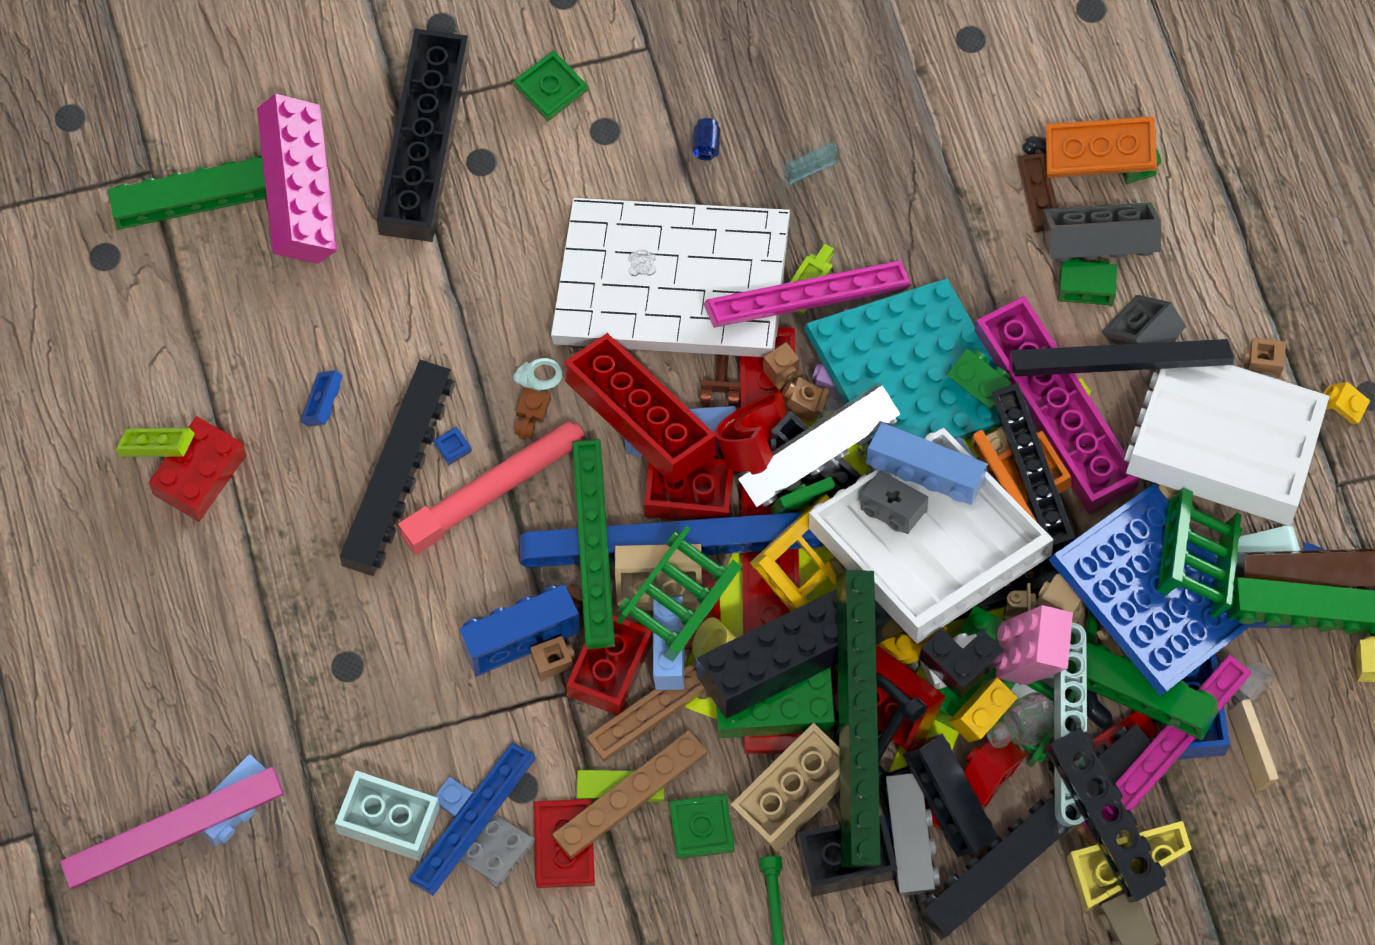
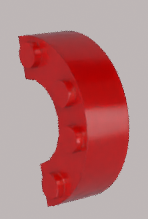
M781 392L765 396L737 409L718 424L715 429L716 439L728 468L741 472L750 471L752 475L762 473L767 469L773 458L767 440L771 439V430L788 412Z

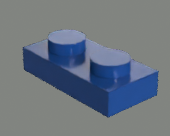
M336 370L318 372L300 420L301 423L308 427L326 424L331 415V407L335 396L340 390L342 374Z

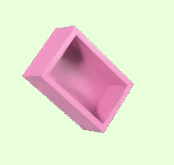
M1041 605L1001 622L997 632V639L999 640V645L1004 649L1001 662L995 666V678L998 677L1002 680L1028 685L1067 670L1073 613Z

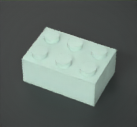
M355 771L335 826L338 834L420 861L440 810L437 797Z

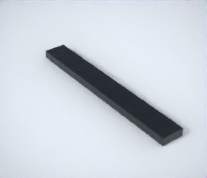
M1228 339L1011 350L1009 357L1015 377L1233 365L1234 355Z

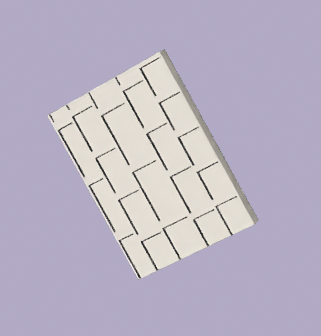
M573 198L551 332L553 344L588 346L608 333L624 349L753 357L766 356L775 349L779 315L713 328L703 304L706 299L783 284L790 210Z

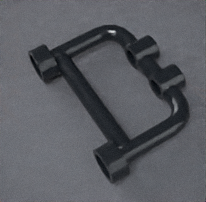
M876 674L877 686L899 704L878 740L879 763L904 718L908 719L911 723L917 722L925 714L927 705L918 697L913 700L910 699L888 678ZM839 708L836 710V712H835V714H834V718H835L838 722H839ZM839 723L834 733V742L838 747ZM878 765L880 787L886 780L888 772Z

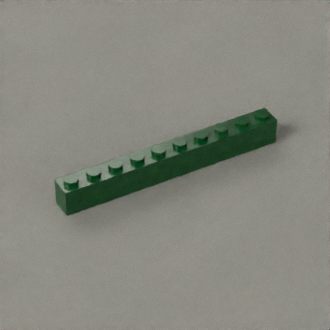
M845 570L836 575L842 867L870 868L880 865L874 571Z

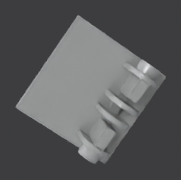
M494 814L460 861L489 878L487 881L496 888L499 884L503 885L504 880L510 874L509 870L514 872L515 868L513 865H520V860L528 852H531L534 838Z

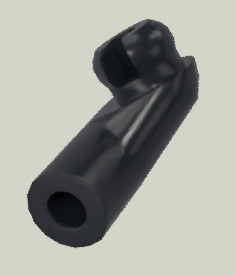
M1030 136L1025 139L1026 142L1022 145V150L1030 155L1035 154L1036 150H1040L1047 154L1045 137Z
M1087 689V716L1098 727L1105 728L1112 723V714L1099 702L1097 693Z

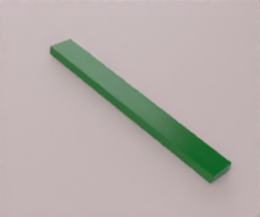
M601 439L573 442L585 644L586 649L615 647Z

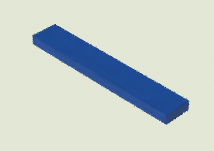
M514 743L509 745L409 878V881L414 886L434 896L535 761L536 757L533 753Z

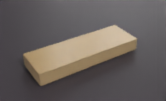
M1250 699L1242 700L1228 713L1256 791L1267 789L1279 777Z

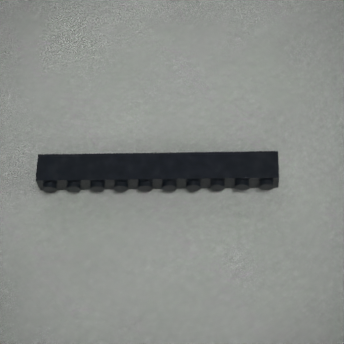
M1137 724L1130 729L1124 726L1112 736L1115 742L1111 746L1107 747L1103 744L1095 751L1097 758L1101 757L1106 763L1109 770L1107 776L1112 784L1122 777L1152 743ZM1090 780L1088 783V791L1092 795L1096 796L1099 793V785L1094 780ZM1055 787L1049 791L1052 794L1049 800L1044 803L1040 799L1028 810L1031 815L1025 821L1018 818L1007 828L1010 832L1009 835L1003 840L998 836L986 846V849L989 851L982 858L976 855L965 864L964 867L967 871L959 877L955 873L943 884L946 890L939 896L933 892L921 903L924 909L918 914L940 940L951 934L1072 827L1062 826L1056 820ZM1067 805L1065 809L1067 818L1075 820L1077 816L1076 809L1072 805Z

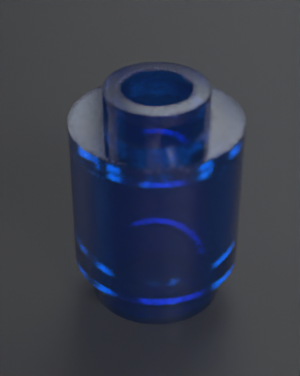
M703 118L698 120L697 125L694 127L692 153L700 160L709 161L719 155L721 129L716 120Z

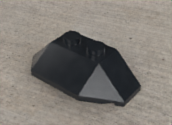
M791 410L771 430V452L809 428ZM832 458L824 463L826 467L813 476L809 473L802 477L800 485L806 484L809 486L832 477L835 486L827 494L831 499L839 490L847 489L855 484L862 475L843 458L838 460Z

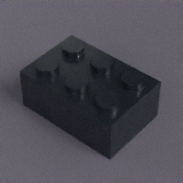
M884 814L879 815L880 865L870 868L842 867L841 823L798 832V846L810 897L896 879L898 868Z

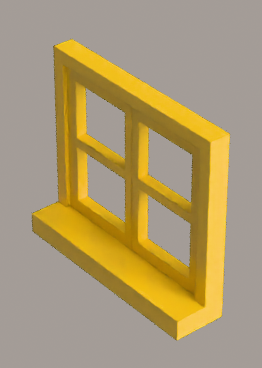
M826 494L819 497L750 562L790 611L809 603L805 596L826 577L836 587V576L832 573L834 569L829 562L835 556L833 555L824 563L802 537L809 529V512L817 504L830 500ZM796 541L819 567L799 588L794 585L775 562Z

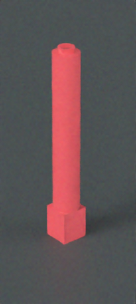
M566 421L428 509L425 506L398 523L400 535L412 552L417 555L442 539L444 532L573 451V442L582 441L584 437L582 429L576 422L572 424L570 421Z

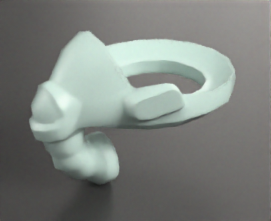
M548 358L537 359L531 363L525 362L513 374V380L517 384L538 391L555 387L562 378V370L559 364ZM540 365H550L555 369V375L549 380H540L535 377L534 370Z

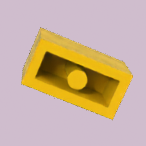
M998 677L986 680L951 718L949 723L968 742L980 740L1018 697Z

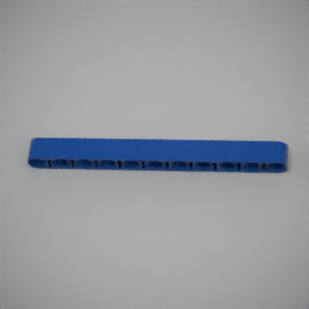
M803 512L607 526L609 562H615V546L666 545L675 531L681 533L686 526L691 530L684 540L689 544H701V552L704 555L763 551ZM578 528L526 532L519 537L520 564L522 566L547 567L580 564ZM810 529L802 535L811 548L825 546ZM796 541L788 549H801L802 547Z

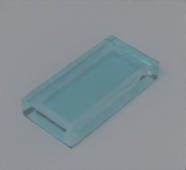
M830 143L786 164L785 178L789 185L837 163L838 149L835 144Z

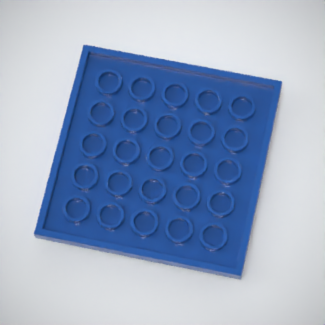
M1154 483L1055 553L1049 561L1157 693L1162 696L1254 623L1241 624L1239 620H1228L1226 610L1217 618L1211 617L1212 600L1182 586L1176 587L1167 596L1157 591L1169 500ZM1187 541L1186 549H1188V553L1217 566V558L1213 553ZM1184 564L1185 576L1214 589V577Z

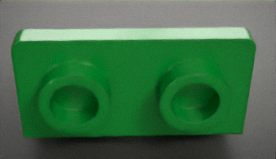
M966 349L947 373V377L991 410L994 407L992 392L1011 386L1012 383L1008 380L1011 376L999 366L995 369L986 363L988 358L977 349L973 352Z

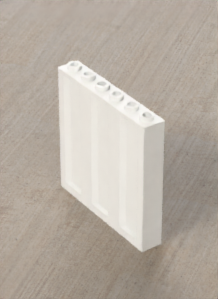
M1233 365L1155 369L1160 371V373H1153L1149 388L1154 389V391H1147L1143 406L1148 408L1141 409L1137 424L1142 426H1135L1131 442L1135 443V446L1129 444L1124 461L1129 462L1126 474L1179 491L1184 487L1193 491L1195 496L1291 526L1298 508L1329 396Z
M944 428L935 433H930L924 438L972 457ZM875 470L869 475H863L855 484L847 489L839 490L833 498L825 503L817 504L809 512V529L847 570L874 571L875 600L917 644L1052 555L1053 538L987 471L985 480L972 505L955 501L947 495L937 491H930L924 486L911 481H904L896 475L883 471L928 496L927 513L920 518L909 534L894 531L886 523L877 518L869 517L861 510V493L877 475L879 470Z

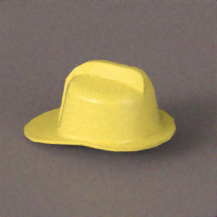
M714 617L708 618L700 625L694 636L692 645L693 655L697 660V657L737 637L731 634L720 620Z

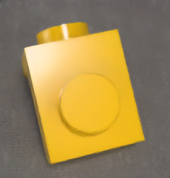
M1348 382L1332 384L1323 393L1329 396L1326 410L1334 409L1352 425L1360 422L1370 402L1368 398Z

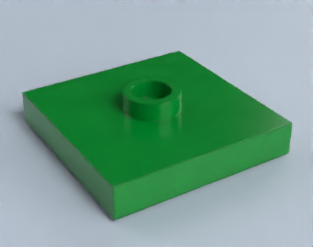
M554 50L513 80V86L547 122L589 90L588 85Z
M832 477L809 486L802 484L791 489L790 494L780 497L770 507L772 514L788 513L815 502L823 494L827 495L835 486Z
M727 794L669 801L677 859L735 852Z

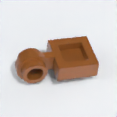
M524 387L516 410V416L524 418L518 419L515 428V434L519 435L520 439L532 438L536 425L532 420L543 423L551 400V394Z

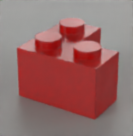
M1000 733L991 740L986 738L979 748L975 747L966 759L969 764L964 770L965 776L978 796L983 809L989 805L1001 785L1013 776L1027 755Z

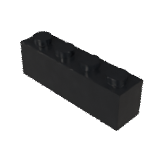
M943 733L923 740L902 754L957 857L975 853L998 837Z

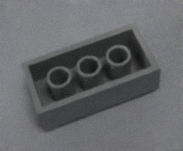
M1152 202L1043 209V241L1050 258L1057 261H1069L1073 257L1092 260L1104 255L1121 258L1126 256V254L1136 253L1140 256H1150L1153 252H1161V220Z

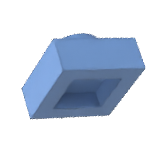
M449 777L434 797L438 798L440 808L455 818L473 795V792Z

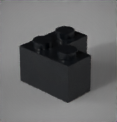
M941 629L921 647L919 659L961 699L1001 662L1004 649L984 630L962 648Z

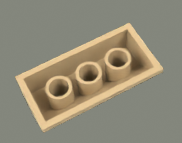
M813 723L731 803V806L777 853L840 790V748Z

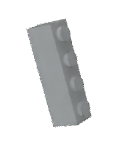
M913 774L886 776L894 853L898 868L899 895L935 892L934 885L940 884L938 867H932L931 856L936 855L935 838H929L928 827L933 826L931 809H925V796Z

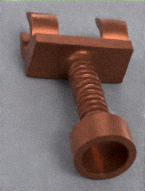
M718 354L716 381L702 380L700 405L711 406L712 392L729 393L728 407L735 406V408H739L740 383L727 382L729 355Z

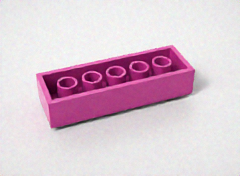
M274 94L257 107L273 254L319 264L337 251L320 105Z

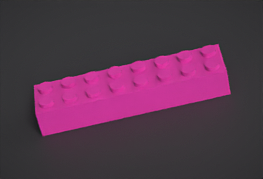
M1023 296L978 319L975 327L978 338L996 366H999L1011 376L1008 380L1012 385L1019 383L1036 432L1043 431L1070 474L1072 489L1088 514L1137 489L1140 478L1126 474L1129 462L1124 461L1125 451L1075 373L1015 377L1009 358L1011 350L1058 348L1026 297Z

